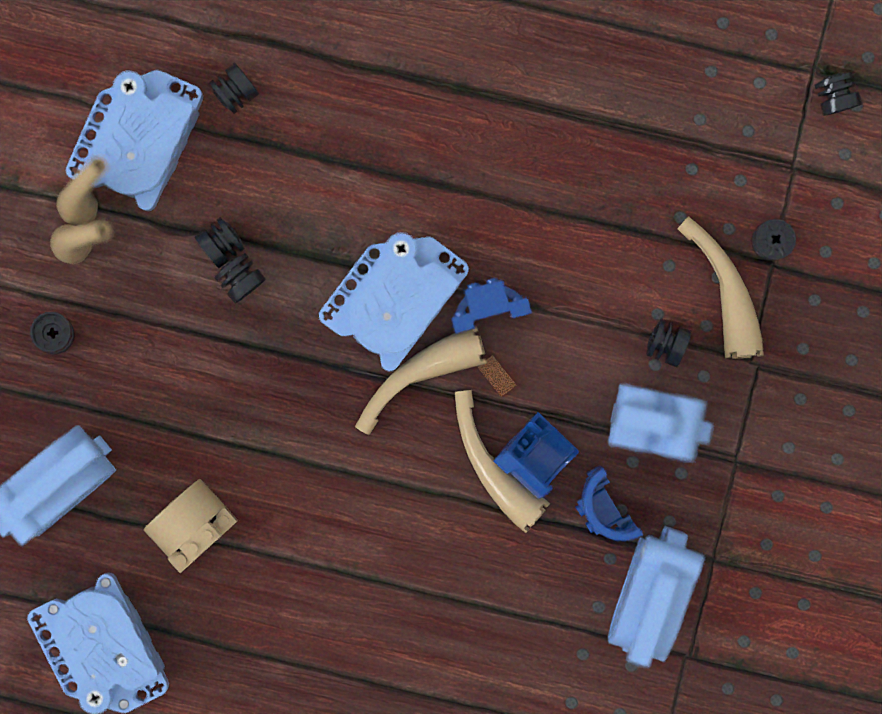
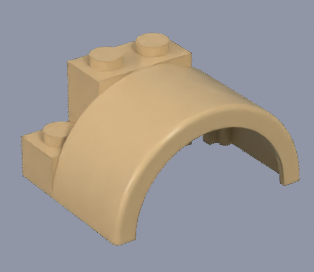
M198 479L161 511L144 528V531L167 555L169 562L181 573L230 529L238 519L201 479ZM216 515V520L214 523H211L209 520Z

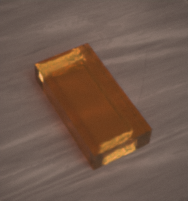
M493 355L487 359L486 364L478 366V369L501 397L516 386Z

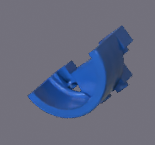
M498 278L487 280V284L479 286V283L468 285V289L464 290L466 296L460 302L456 313H454L455 317L452 318L455 333L474 329L473 320L510 311L512 318L530 314L528 298L523 299L522 295L520 296L514 290L505 287L503 281H498ZM467 306H469V314H466L465 309Z
M537 412L522 430L506 444L494 459V462L506 474L510 472L537 499H540L551 491L553 487L548 485L577 456L579 450Z
M598 465L586 473L588 477L585 478L586 482L582 491V498L576 501L578 503L576 509L581 517L585 515L588 520L585 524L590 533L595 532L596 535L601 533L608 538L622 541L642 536V532L633 523L629 514L622 518L604 488L606 484L610 483L604 468ZM614 524H617V527L615 529L610 528Z

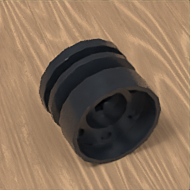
M234 62L225 70L228 76L227 80L220 75L217 76L222 83L218 86L214 80L209 82L215 96L233 114L238 112L233 105L235 102L241 108L244 107L240 98L244 97L251 102L259 95L256 88Z
M853 72L835 74L824 78L814 85L815 89H825V91L818 93L817 96H827L828 99L820 104L823 116L839 113L863 104L860 93H850L849 90L857 85L856 82L847 83V80L855 77Z
M221 217L217 219L221 228L218 229L214 223L210 224L214 231L212 235L204 229L195 236L198 244L219 269L229 262L226 252L229 251L232 255H237L233 248L235 245L241 252L245 249L237 232Z
M773 219L763 222L756 227L752 234V248L757 256L764 260L774 261L785 258L795 247V231L790 224L783 220ZM771 236H778L779 238L777 239V241L779 243L772 244L771 241L773 239Z
M246 253L229 261L214 277L217 282L226 278L220 285L222 288L228 285L232 286L227 295L234 304L241 301L266 280L259 269L251 273L248 271L254 263L250 261L245 265L243 264L249 258Z
M46 312L34 319L30 327V336L38 349L48 354H61L72 346L75 331L70 321L63 315L56 312ZM52 330L58 332V334L55 335V339L49 336V334L53 332Z
M661 318L649 337L646 356L651 357L654 351L657 350L656 360H659L664 353L666 354L665 363L677 368L686 351L692 331L679 326L675 333H673V323L669 322L666 329H664L666 320Z

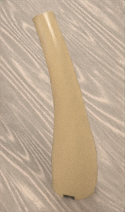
M94 157L59 194L57 209L61 218L68 224L75 226L91 223L97 216L98 202L90 190L108 168L103 158Z
M688 216L678 227V230L689 241L692 239L701 248L711 262L719 279L725 358H730L731 354L732 359L751 358L756 353L758 357L763 356V341L758 318L740 274L720 245Z
M103 221L79 226L71 224L62 225L51 236L52 252L62 262L69 264L80 263L91 252L93 242L107 239L110 236V226Z
M477 326L474 329L454 333L431 344L401 365L373 395L355 427L370 435L378 422L376 418L384 406L409 384L486 364L487 360L481 357V355L485 354L481 336L475 335V332L478 331Z
M472 390L455 392L459 428L466 452L475 472L500 509L515 525L527 533L530 530L527 526L531 527L545 512L543 506L547 508L550 503L543 497L537 499L510 472L506 474L494 462L495 458L486 450L475 427L471 407H474Z

